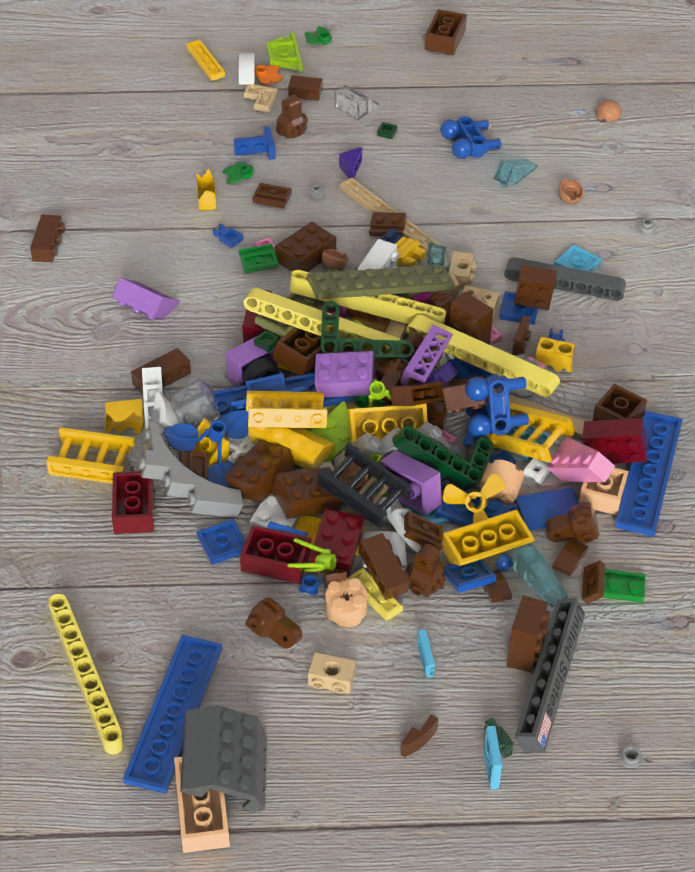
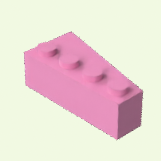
M565 437L556 453L551 456L552 461L546 468L562 482H605L615 466L599 451Z

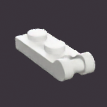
M556 440L548 449L550 456L556 453L562 442ZM533 458L524 469V476L527 478L531 477L535 479V482L541 484L550 472L546 468L549 462Z

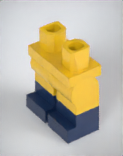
M391 228L380 238V240L397 245V252L399 253L397 260L398 268L402 266L416 267V259L423 261L426 258V250L420 248V242L399 235L397 229Z

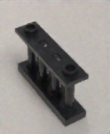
M347 443L344 454L346 458L332 472H328L323 468L318 473L317 484L381 529L386 524L388 513L385 511L400 495L408 500L412 487L407 481L401 480L362 453L358 447ZM352 462L362 468L348 483L338 479ZM368 473L378 479L364 495L354 490ZM384 484L394 490L380 506H376L369 501Z

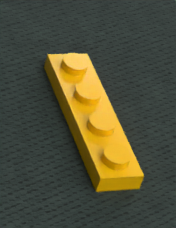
M200 39L186 43V49L211 81L225 77V71Z

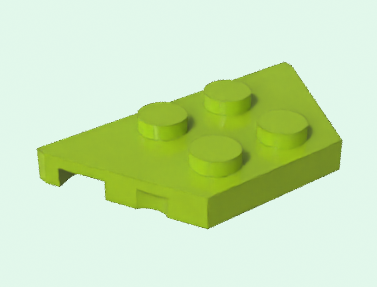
M291 32L289 37L284 38L281 36L276 40L266 42L270 65L303 71L294 32Z
M345 401L327 415L326 428H313L310 431L336 444V447L324 462H334L333 458L345 450L346 444H351L347 426L346 410L348 408Z

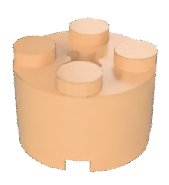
M494 460L491 464L489 462L479 484L480 489L482 490L490 475L497 474L505 482V489L487 500L498 499L504 501L503 503L506 505L512 504L516 500L524 480L523 471L520 469L519 472L515 469L516 465L505 460Z
M353 578L342 582L334 581L329 583L325 594L327 618L331 622L338 623V626L345 628L354 627L361 623V620L367 615V591L361 584V581Z

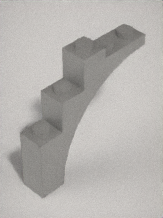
M150 422L148 428L144 429L143 441H146L143 457H140L138 461V469H141L142 478L163 480V487H166V495L187 497L188 504L191 505V513L238 518L243 507L241 490L212 483L186 468L165 445L159 431L158 422Z
M426 422L417 429L462 458L461 449L449 443L445 438H442V431L439 427ZM397 427L381 440L366 432L351 444L358 447L367 456L377 453L385 458L396 450L403 453L392 442L393 436L401 430ZM345 450L333 458L335 468L346 458L344 456Z

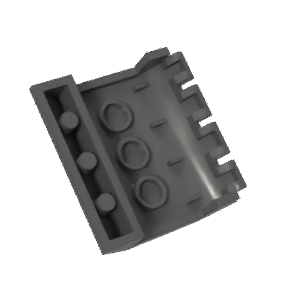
M219 705L187 710L185 712L180 792L202 797L211 789L247 799L243 804V809L255 812L258 809H265L266 773L264 771H266L265 751H267V736L259 718Z

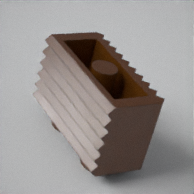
M292 75L288 85V96L296 95L299 99L319 101L323 89V79Z

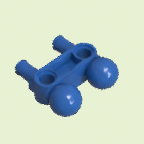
M462 116L457 121L448 119L441 124L440 132L445 139L459 138L452 145V153L458 159H465L469 155L474 158H480L488 150L501 148V140L499 138L486 140L480 131L488 130L489 122L487 119L474 121L470 117Z
M493 374L485 379L474 377L466 383L465 392L469 399L482 401L486 398L487 416L476 414L469 420L468 429L473 436L481 438L489 434L504 435L512 427L529 425L527 413L510 416L509 405L510 390L526 388L525 377L508 379L505 375ZM500 383L499 388L493 390V386ZM503 420L501 425L495 426L497 421Z

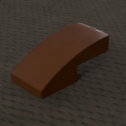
M570 538L554 561L552 569L571 576L578 568L579 561L587 553L589 546Z
M344 569L323 572L322 585L328 586L330 582L346 581L347 572Z
M499 570L492 571L496 575L497 582L483 586L484 591L488 592L491 603L511 600L512 593L504 576Z
M430 715L421 730L412 727L401 743V756H409L422 748L437 732L439 718Z

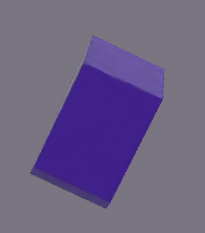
M361 147L339 154V167L348 178H355L362 163L363 148Z

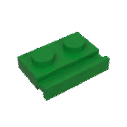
M273 244L239 250L244 273L278 267Z
M605 569L603 598L643 603L646 574Z

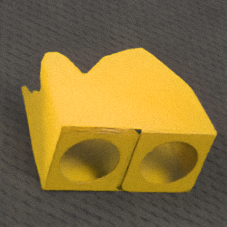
M208 169L203 177L196 174L199 210L216 209L215 172L213 180L212 174Z
M541 337L535 359L544 364L545 367L551 365L557 372L565 368L567 372L572 373L575 344Z
M142 399L105 402L106 432H110L115 428L118 433H121L127 427H130L137 434H140L144 422Z

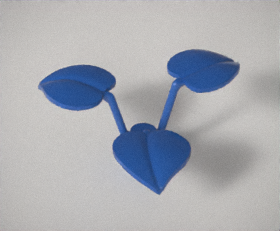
M239 410L224 414L219 420L213 421L210 429H206L199 438L197 429L188 423H180L164 428V435L167 442L175 450H182L184 452L193 451L196 446L195 442H200L207 435L213 442H217L218 464H213L208 468V480L229 488L225 475L235 464L230 461L221 462V442L225 434L231 439H242L249 433V411Z

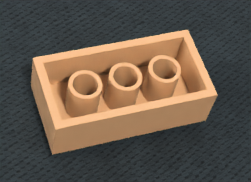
M175 757L183 853L230 847L224 793L209 789L202 797L180 792L182 757Z

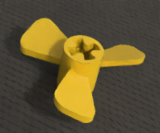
M497 474L489 476L480 492L467 494L456 486L449 484L445 487L443 501L447 504H466V507L474 512L473 523L489 519L484 511L487 506V499L503 491L506 485ZM481 497V505L478 508H474L475 504L471 503L472 498Z

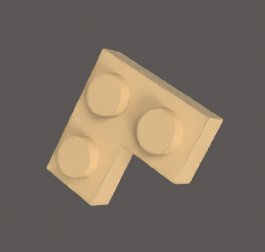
M248 84L244 91V98L256 100L254 110L269 112L279 92L277 88Z

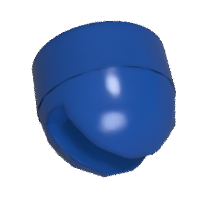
M506 553L495 563V566L502 571L509 570L513 565L512 559Z

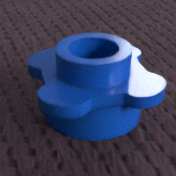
M306 575L302 577V584L298 587V590L301 593L306 592L311 595H317L318 587L322 584L321 580L314 575Z

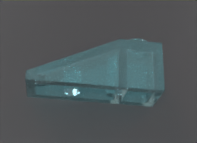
M526 159L500 161L494 180L498 181V184L503 187L516 185L533 172L538 165Z
M429 243L427 266L439 264L444 266L446 271L449 272L451 262L447 248Z
M530 543L514 552L512 568L551 607L555 606L557 599L568 598L567 593L544 557Z

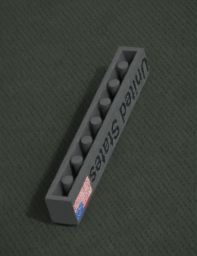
M577 598L557 599L515 733V738L524 753H545L585 617V613Z

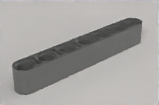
M516 257L508 260L504 271V276L508 280L518 282L521 265L555 270L557 274L554 289L619 301L623 298L626 288V281L620 277Z

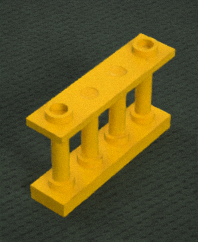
M247 391L246 411H249L248 427L326 428L327 409H323L324 394L323 392Z
M509 402L510 416L527 413L529 425L519 426L511 436L489 434L486 438L492 442L493 448L504 449L550 463L552 459L548 449L560 435L572 437L575 429L569 417ZM528 427L536 428L527 440L519 439ZM544 431L552 432L542 445L535 443Z
M60 427L59 434L61 443H63L58 457L48 456L46 463L50 475L113 483V473L125 472L122 464L126 453H136L135 438ZM71 444L81 446L76 460L66 458ZM89 447L100 448L95 462L84 461ZM108 450L119 451L114 465L103 463Z

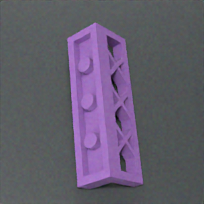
M432 325L407 365L400 383L404 385L409 384L413 378L424 384L453 334ZM438 334L445 337L446 339L438 340L436 336ZM436 346L438 351L431 352L430 348ZM429 357L431 362L424 363L423 359ZM422 369L424 376L416 373V370Z

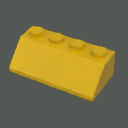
M426 404L346 410L351 444L366 432L381 440L396 427L402 429L405 426H411L417 430L428 422Z
M248 427L250 442L256 444L259 440L290 448L294 463L306 470L320 468L336 447L335 443L304 428Z
M513 510L443 533L442 550L451 564L461 566L534 542L535 539L518 511Z

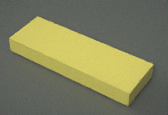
M364 568L347 578H356L361 581V584L367 591V602L386 621L403 611V606L394 597L388 600L384 599L373 577Z

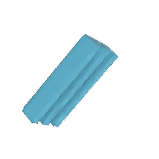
M426 629L419 630L417 645L426 677H434L435 663Z

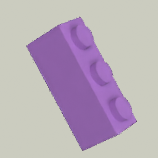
M121 277L112 295L113 298L118 300L117 303L126 307L130 305L132 306L131 310L138 313L144 312L146 317L152 320H156V318L164 319L180 302L138 281Z

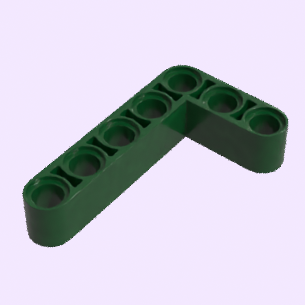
M334 301L324 303L322 307L321 329L322 354L345 352L343 347L350 344L354 348L352 352H362L363 346L370 345L373 349L374 359L399 358L408 360L413 355L414 347L409 341L338 338L339 306ZM328 307H334L336 312L333 315H328L325 310ZM326 326H334L335 332L332 334L325 331ZM325 345H334V351L326 352L324 349ZM383 346H389L391 348V352L389 354L382 353L381 348ZM407 346L410 349V353L403 355L400 352V348Z
M411 426L402 428L392 439L393 445L398 450L439 471L440 476L463 490H470L481 482L493 449L492 442L486 437H481L468 447L465 458L462 459Z

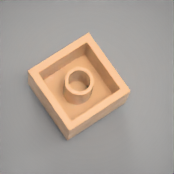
M614 468L605 482H583L579 503L590 502L594 510L618 515L628 471Z

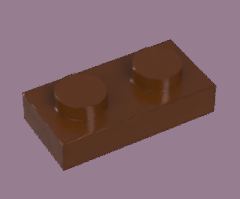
M601 560L584 567L582 600L586 604L604 596L605 564Z

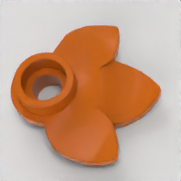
M258 65L255 67V77L262 84L270 85L271 82L277 83L283 79L277 73L280 68L279 66Z

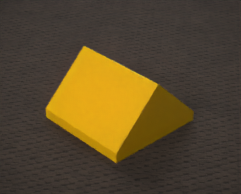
M206 418L203 419L197 428L198 438L206 429H210L211 422ZM208 435L200 442H195V449L191 452L209 454L208 468L213 464H218L217 442H213ZM225 437L221 442L222 463L228 461L230 456L229 441Z

